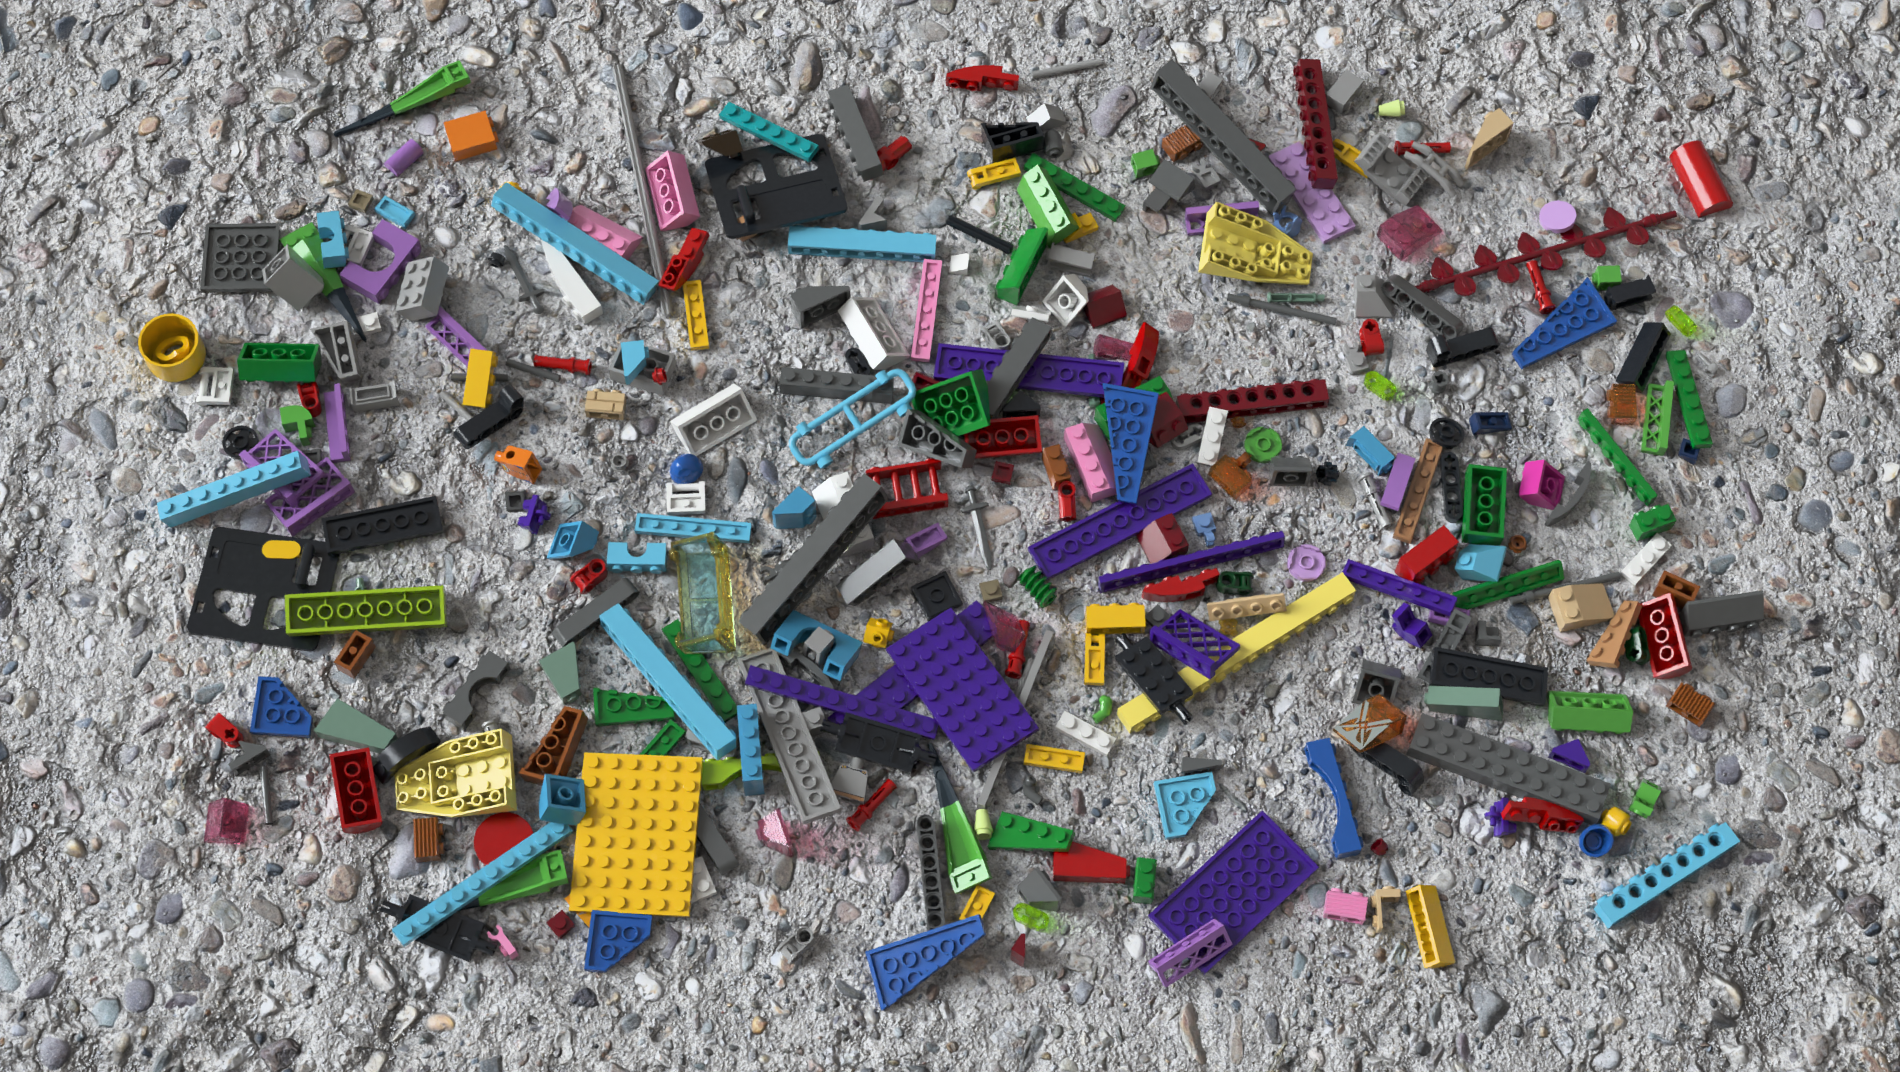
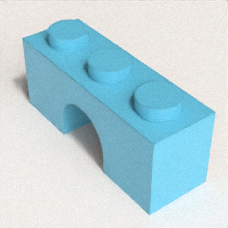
M339 211L316 213L320 239H332L329 242L321 243L324 269L346 266L349 252L348 247L344 248V244H347L346 232L342 233V229H345L344 218H340Z
M608 542V570L613 573H622L623 571L642 573V571L659 574L666 572L667 545L666 543H647L646 552L642 556L634 557L629 554L627 542Z

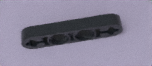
M1446 452L1440 460L1444 516L1448 522L1457 523L1463 515L1459 462L1456 454ZM1447 458H1449L1450 461L1452 462L1451 467H1450L1451 469H1449V470H1448V467H1449V466H1448V462L1446 461ZM1452 475L1456 481L1449 483L1445 477ZM1453 492L1457 495V499L1450 500L1447 494ZM1454 505V512L1457 514L1456 517H1453V514H1450L1452 511V506Z

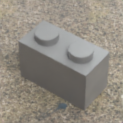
M1345 70L1326 93L1327 106L1342 115L1345 110L1351 108L1354 98H1359L1362 94L1364 80Z

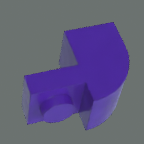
M1403 603L1392 615L1395 622L1392 625L1393 629L1409 644L1421 649L1431 638L1432 633L1427 622L1415 618L1409 604Z

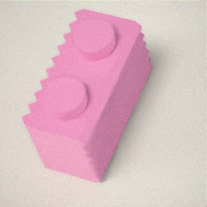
M1332 888L1326 893L1323 918L1363 925L1366 918L1368 897L1363 896V893L1360 892L1348 894L1343 893L1342 889Z

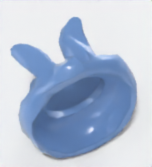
M1284 205L1280 214L1278 212L1273 213L1275 220L1273 226L1290 238H1293L1300 232L1303 220L1294 213L1285 212L1286 205ZM1283 218L1293 219L1292 222L1286 224L1285 228L1279 224Z

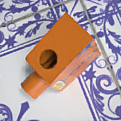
M509 445L504 452L498 450L494 456V460L501 463L507 474L533 485L542 471V467L534 453L529 450Z

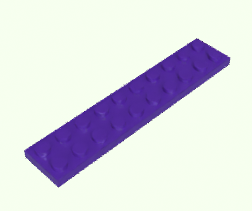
M939 343L933 377L934 379L945 381L973 370L983 369L986 381H990L993 376V370L997 365L1000 366L1005 352L1009 350ZM1039 354L1017 389L1105 398L1103 383L1122 386L1124 362Z
M1192 463L1139 490L1137 505L1117 501L1029 546L1028 552L1039 570L1042 571V575L1047 577L1046 581L1136 536L1154 520L1170 513L1175 516L1212 497V492Z
M977 600L957 615L979 647L983 646L1002 630V627ZM896 664L856 695L900 709L905 708L918 697ZM834 712L827 718V721L841 724L845 714Z

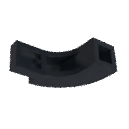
M431 726L414 730L393 742L379 754V761L373 766V772L382 784L388 783L402 766L412 759L433 750L440 744L441 740Z

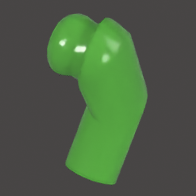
M1102 695L1099 698L1100 710L1092 715L1093 720L1097 724L1112 712L1113 702L1109 696Z

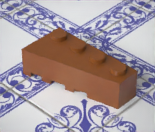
M564 706L551 725V729L546 737L544 736L540 741L541 744L535 753L531 754L526 766L522 767L519 771L524 781L542 786L545 774L567 776L588 722V718L583 710Z

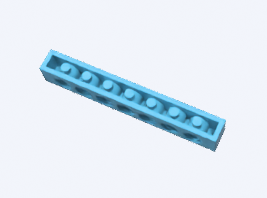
M1726 822L1721 825L1716 823L1708 829L1709 833L1706 835L1702 833L1692 839V844H1683L1676 850L1678 853L1673 856L1671 854L1666 855L1660 860L1662 863L1659 865L1652 864L1644 870L1646 873L1642 876L1637 874L1629 880L1630 883L1625 887L1621 884L1613 890L1614 894L1611 896H1602L1597 900L1598 904L1594 910L1609 929L1736 847L1740 840ZM1709 840L1716 841L1717 846H1713ZM1694 850L1700 851L1702 856L1695 855ZM1678 860L1684 861L1686 867L1679 865ZM1662 870L1668 871L1670 877L1664 876ZM1646 880L1653 882L1654 887H1649L1646 884ZM1630 891H1635L1638 894V898L1633 897ZM1614 901H1619L1622 904V908L1616 907Z

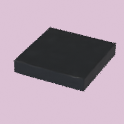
M946 571L911 586V590L928 621L949 608L954 610L963 606V602Z

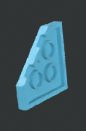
M1212 772L1154 781L1153 785L1165 840L1185 837L1216 792Z

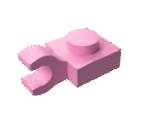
M497 925L496 928L499 933L493 936L488 931L487 935L491 941L500 943L498 948L504 957L508 955L513 960L519 955L504 935L502 928Z

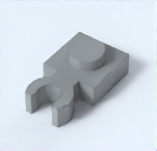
M1203 158L1200 159L1202 166H1197L1195 162L1192 163V169L1197 173L1195 178L1204 191L1221 183L1212 166L1206 168V161Z
M1354 341V349H1350L1346 343L1344 345V352L1347 354L1345 361L1350 375L1368 371L1369 366L1364 352L1358 353V343Z

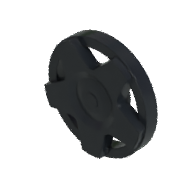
M1438 418L1431 423L1429 428L1432 442L1446 449H1453L1459 446L1464 439L1465 434L1462 426L1450 418Z
M243 425L235 426L226 432L222 445L229 457L242 460L239 455L235 454H240L243 450L248 452L250 448L259 443V438L252 428ZM241 430L239 434H234V432ZM250 432L255 436V438L249 437ZM227 440L231 443L228 447H226Z

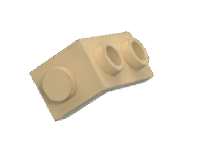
M1386 886L1382 889H1376L1373 896L1370 897L1371 908H1374L1375 914L1372 915V927L1376 928V933H1381L1383 929L1381 902H1398L1401 897L1400 889Z

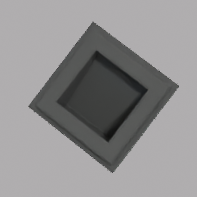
M525 489L505 491L506 511L523 510V503L526 500Z

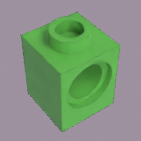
M1153 149L1132 154L1131 165L1136 178L1154 174L1160 165L1159 157L1154 154Z
M1620 265L1597 266L1595 273L1592 274V283L1595 284L1597 291H1607L1609 286L1612 288L1613 286L1621 285Z

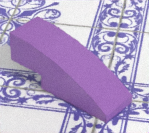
M554 188L546 198L549 201L546 207L568 221L571 218L573 203L561 191Z
M1397 453L1380 503L1381 506L1396 511L1399 510L1416 458Z

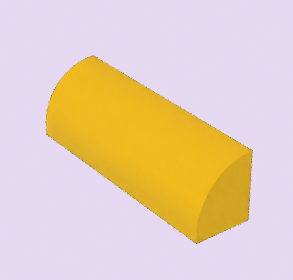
M1418 885L1405 891L1424 968L1432 969L1454 964L1455 959L1436 886Z

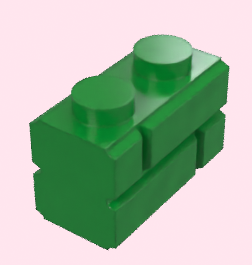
M1137 857L1132 902L1152 904L1156 877V859Z

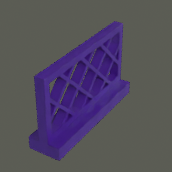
M1181 609L1159 627L1155 625L1150 629V640L1157 648L1208 679L1213 678L1215 670L1240 650V644ZM1181 617L1185 619L1187 623H1176V620H1178ZM1188 628V632L1177 633V629ZM1191 628H1200L1202 632H1191ZM1174 629L1175 633H1167L1164 630ZM1203 637V641L1192 642V638ZM1206 637H1215L1217 641H1206ZM1178 638H1189L1190 642H1182ZM1218 646V650L1207 651V647ZM1221 646L1232 647L1230 650H1221ZM1193 647H1204L1205 651H1197ZM1219 656V659L1215 662L1209 657Z

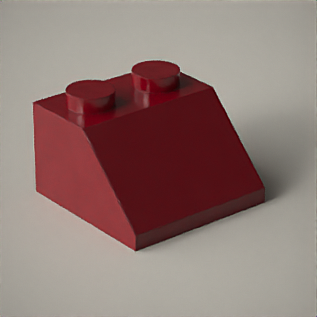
M1167 392L1158 397L1149 441L1150 444L1157 448L1188 430L1183 413Z
M1172 513L1154 520L1136 535L1150 564L1162 559L1176 558L1188 552L1189 544Z

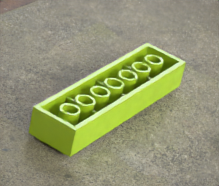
M441 585L285 595L286 634L292 637L354 633L355 630L359 632L447 627L445 587Z

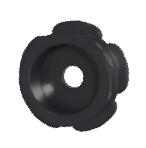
M492 252L487 257L490 261L489 264L495 268H500V266L505 264V257L499 253Z

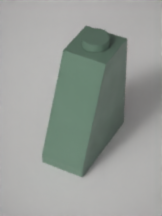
M571 642L539 660L542 670L562 703L565 705L575 702L581 696L578 655L575 643Z

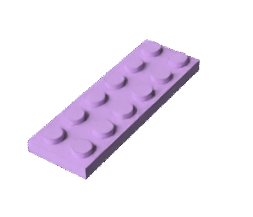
M1299 141L1269 155L1268 158L1275 167L1281 170L1282 175L1294 184L1296 191L1292 196L1322 243L1325 244L1354 230L1356 225L1332 189L1312 188L1311 181L1308 179L1309 166L1306 165L1307 152Z

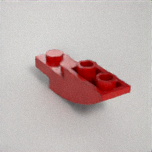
M970 66L947 73L946 86L954 89L962 88L969 91H981L983 85L989 88L996 87L1008 91H1018L1019 75L1002 73L1003 66Z
M691 228L679 254L673 255L658 284L659 287L676 291L686 283L704 256L702 250L710 236L708 231Z
M1143 322L1128 354L1131 358L1123 374V387L1135 388L1140 386L1142 380H1147L1153 366L1158 348L1159 331L1146 322Z
M1217 568L1212 570L1205 569L1197 576L1193 577L1191 575L1184 578L1182 582L1178 575L1174 577L1168 576L1162 582L1146 585L1142 592L1143 600L1154 602H1178L1194 599L1204 595L1205 586L1217 582L1220 574Z
M1524 797L1521 802L1509 800L1501 812L1503 820L1538 823L1540 830L1576 833L1584 821L1583 817L1564 807L1531 797Z

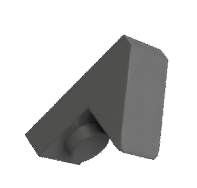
M238 741L245 754L236 756L228 765L235 776H238L269 757L270 753L263 745Z

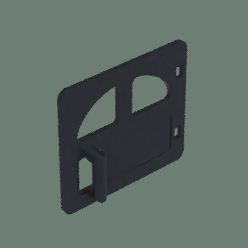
M815 134L803 137L819 146V150L810 161L818 168L781 178L778 176L773 159L777 156H797L772 144L741 151L739 156L733 158L719 156L706 160V172L727 238L745 237L843 214L847 211V202L823 135ZM824 151L826 156L820 157L818 152ZM752 162L761 163L766 181L748 186L739 185L735 189L726 188L728 181L738 170ZM837 190L839 196H833L832 192ZM752 199L756 200L761 218L757 220L751 203ZM740 202L744 223H738L733 204Z
M216 527L212 531L187 624L188 631L192 635L309 652L314 651L318 646L320 635L289 637L286 634V627L272 630L264 629L263 626L269 602L272 598L285 599L287 594L331 592L341 553L328 556L324 541ZM271 540L295 541L300 545L301 558L295 583L292 582L298 558H267L262 553V547L266 542ZM213 548L219 549L217 558L211 557ZM313 556L321 557L322 561L316 584L309 585L307 579ZM217 590L256 596L248 625L240 626L233 623L217 609L214 602V593ZM199 603L204 604L202 613L197 612Z

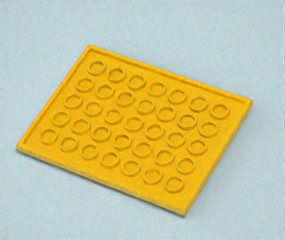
M584 752L582 779L584 780L586 813L580 823L577 824L569 903L570 912L591 913L592 910L652 916L690 917L703 771L702 757Z

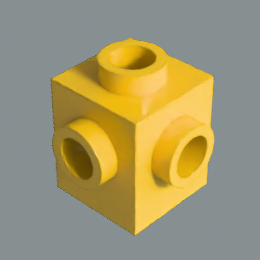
M870 617L866 625L863 642L872 644L876 648H886L888 642H892L894 637L893 623L883 618L875 619Z

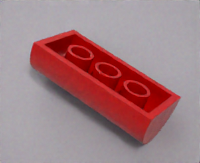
M1696 140L1685 143L1670 154L1669 159L1698 218L1732 208L1733 202L1702 141Z
M1038 415L990 419V426L963 435V441L977 450L975 459L1042 453Z
M1668 593L1642 603L1638 618L1640 626L1645 629L1647 634L1653 677L1656 679H1670L1687 674L1692 670V664L1674 595Z
M369 747L329 754L342 831L348 834H359L379 828L382 825V817Z

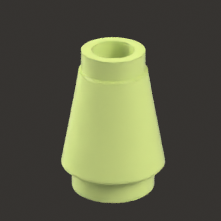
M1398 99L1378 105L1379 116L1401 117V115H1405L1404 100L1399 101Z
M986 809L976 811L974 832L978 840H987L992 837L993 828L988 810Z

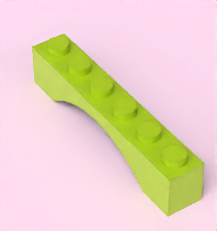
M767 753L761 756L763 770L782 772L775 753ZM726 757L724 760L717 761L716 759H706L703 762L702 771L703 791L724 789L730 782L742 776L741 758Z

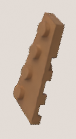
M1623 601L1586 661L1590 665L1610 668L1619 667V657L1624 655L1625 652L1624 644L1631 637L1629 631L1631 627L1635 626L1642 608L1638 601Z

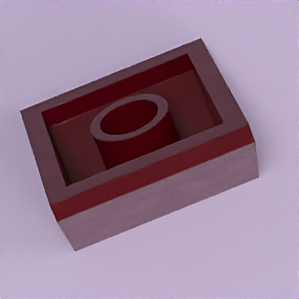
M1113 284L1088 293L1089 301L1083 309L1093 329L1127 317L1122 293Z

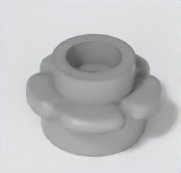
M615 454L611 458L610 466L614 471L622 472L629 466V460L623 454Z

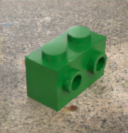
M1669 504L1664 506L1656 505L1650 511H1640L1634 514L1629 527L1638 542L1654 536L1656 533L1660 534L1671 530L1677 520Z

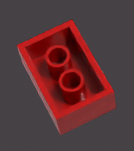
M1443 525L1401 556L1394 572L1398 577L1422 584L1427 575H1434L1442 564L1447 565L1454 559L1453 555L1457 552L1456 548L1459 541Z

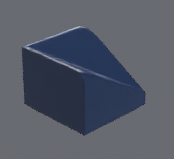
M1683 438L1679 446L1678 456L1694 465L1700 449H1693L1691 441Z

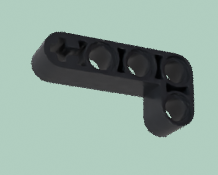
M1489 327L1446 340L1445 335H1437L1430 339L1426 352L1432 366L1437 368L1497 349L1500 343L1493 328Z
M512 385L505 386L499 392L496 403L459 426L454 431L453 436L465 449L474 447L519 417L523 412L524 397Z
M1364 730L1363 746L1370 735V732H1366V730ZM1361 731L1356 736V740L1361 743ZM1375 737L1361 750L1354 744H1349L1356 754L1396 779L1399 789L1406 795L1412 796L1424 783L1422 768L1379 738Z

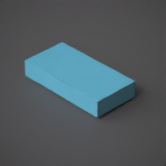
M384 196L374 209L376 213L404 229L416 216L414 211L387 196Z

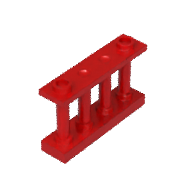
M928 458L921 462L882 468L871 467L869 470H865L866 475L879 485H881L880 479L891 477L895 500L886 502L873 519L947 508L948 495L947 493L940 492L936 470H941V461ZM929 472L933 491L932 495H921L918 473ZM910 475L914 493L913 498H903L899 476Z

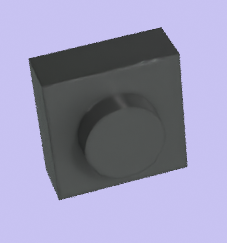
M1157 604L1145 615V621L1151 627L1155 625L1159 627L1171 616Z

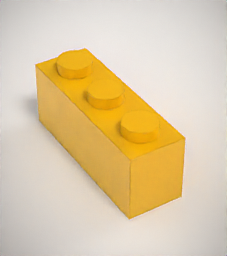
M470 348L462 405L488 408L492 404L493 394H491V387L495 385L496 376L493 373L494 367L498 365V356H496L495 352Z
M1112 603L1109 606H1101L1100 604L1086 606V633H1091V635H1099V633H1145L1144 605L1139 603H1130L1128 605Z

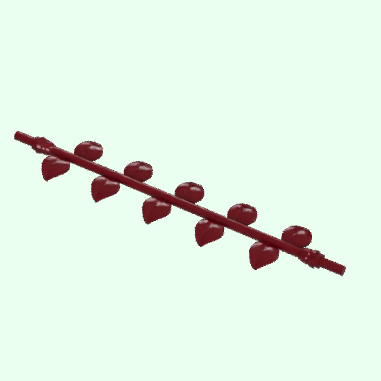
M1608 207L1603 218V224L1609 230L1583 237L1581 228L1573 224L1570 230L1560 233L1561 238L1568 242L1540 249V244L1534 237L1526 232H1522L1518 240L1517 249L1523 255L1497 262L1494 252L1484 245H1479L1474 256V262L1481 267L1453 275L1454 270L1450 264L1436 257L1431 267V275L1436 279L1424 280L1415 287L1423 293H1430L1440 286L1454 283V291L1457 294L1470 296L1476 291V284L1471 277L1498 270L1497 278L1500 281L1515 283L1519 280L1520 276L1519 270L1515 266L1518 263L1541 257L1540 263L1544 269L1559 270L1562 268L1563 259L1557 252L1584 244V253L1587 256L1593 258L1603 257L1606 253V246L1600 239L1627 232L1626 237L1631 244H1647L1649 234L1645 228L1656 227L1662 221L1677 217V213L1675 210L1660 215L1652 213L1642 220L1626 224V219L1621 213Z

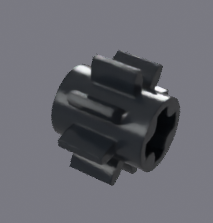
M1324 462V465H1319L1316 470L1318 482L1324 485L1331 486V482L1336 483L1340 473L1337 465H1332V462Z

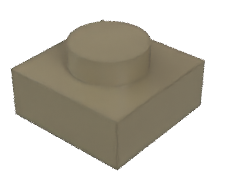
M356 189L348 205L349 208L366 214L374 198L373 195Z
M998 579L979 583L984 603L1003 599Z

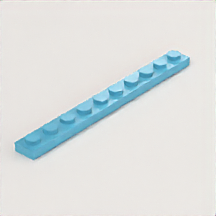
M548 823L395 926L392 932L403 947L407 946L571 835L572 829L568 824Z

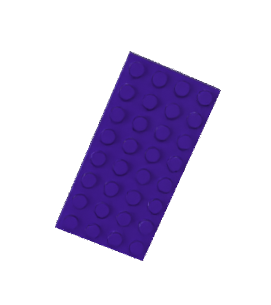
M952 608L947 609L886 648V652L973 773L1039 731V727Z
M1262 810L1148 915V918L1173 944L1179 942L1214 918L1223 924L1233 945L1197 967L1205 975L1314 874L1319 866ZM1222 935L1216 938L1214 945L1219 946L1225 942ZM1208 947L1199 949L1197 956L1202 957L1205 955Z

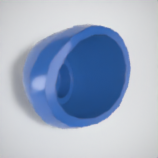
M689 453L677 457L670 466V477L676 484L694 483L703 472L701 460Z
M1593 824L1583 830L1579 836L1578 844L1581 851L1587 856L1601 857L1610 851L1614 838L1607 826Z

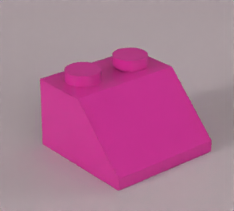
M1546 460L1525 462L1518 496L1530 505L1554 510L1561 501L1565 476Z

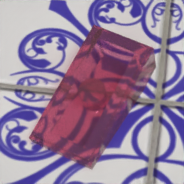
M1099 334L1094 341L1093 354L1098 357L1130 361L1131 356L1128 354L1133 343Z

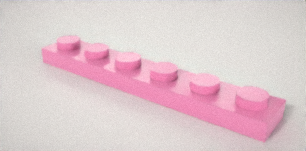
M924 259L911 361L930 363L942 269L941 260Z

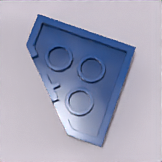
M258 676L250 727L251 735L310 738L313 724L312 716L278 677Z
M592 910L584 970L606 973L651 937L653 916Z

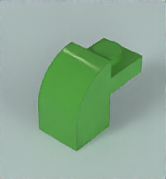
M298 405L279 408L285 432L298 430L302 445H311L310 438L313 437L311 428L316 426L310 412Z
M1643 778L1628 810L1647 819L1654 809V804L1661 793L1662 787Z

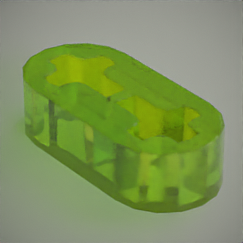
M1673 305L1665 311L1667 319L1684 336L1690 337L1697 331L1696 324L1678 306Z
M1376 371L1366 373L1364 386L1385 401L1394 398L1397 388L1391 381ZM1373 378L1376 379L1375 382H1374V381H1373L1372 383L1369 382L1370 379H1373ZM1385 390H1391V392H1388L1387 394L1384 393Z
M1019 903L1013 909V918L1018 923L1038 932L1045 931L1048 928L1049 917L1046 913L1025 903ZM1022 909H1025V914L1029 915L1030 917L1026 915L1019 917V913L1017 912V910L1021 911ZM1032 917L1037 920H1039L1040 917H1042L1044 919L1043 922L1045 923V925L1041 924L1040 926H1038L1037 921L1032 919Z

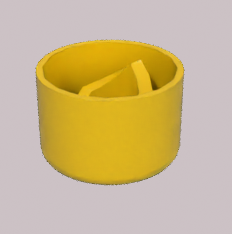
M163 314L150 320L140 332L138 339L140 353L150 371L157 378L167 382H181L193 377L202 368L206 357L205 346L195 325L188 318L179 314ZM182 346L180 349H175L170 355H164L170 347Z

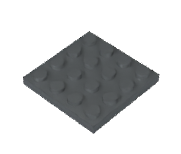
M280 223L206 224L200 284L201 292H273L264 285L262 270L279 253Z

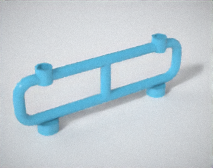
M893 369L887 373L885 370H882L875 375L877 380L809 424L805 421L796 426L798 431L789 439V448L796 460L804 466H811L817 463L820 469H824L833 462L830 456L831 453L894 412H897L900 418L906 416L907 409H912L909 403L916 395L915 384L909 375L901 369ZM896 376L901 377L909 389L908 395L861 424L850 405L881 385H885ZM844 411L855 429L811 458H805L796 446L797 440L808 435L813 429L836 414Z

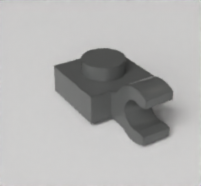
M780 561L774 568L769 566L762 567L760 569L761 574L766 572L770 574L764 577V582L768 583L775 579L780 568L787 565L789 561Z

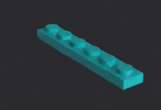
M728 102L719 114L721 120L807 162H810L819 150L817 144L731 102Z

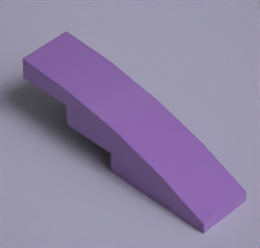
M936 523L905 538L904 542L910 543L920 558L946 541L948 537L939 523Z

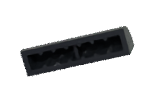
M1644 322L1616 378V382L1621 387L1632 392L1643 393L1671 335L1664 323Z

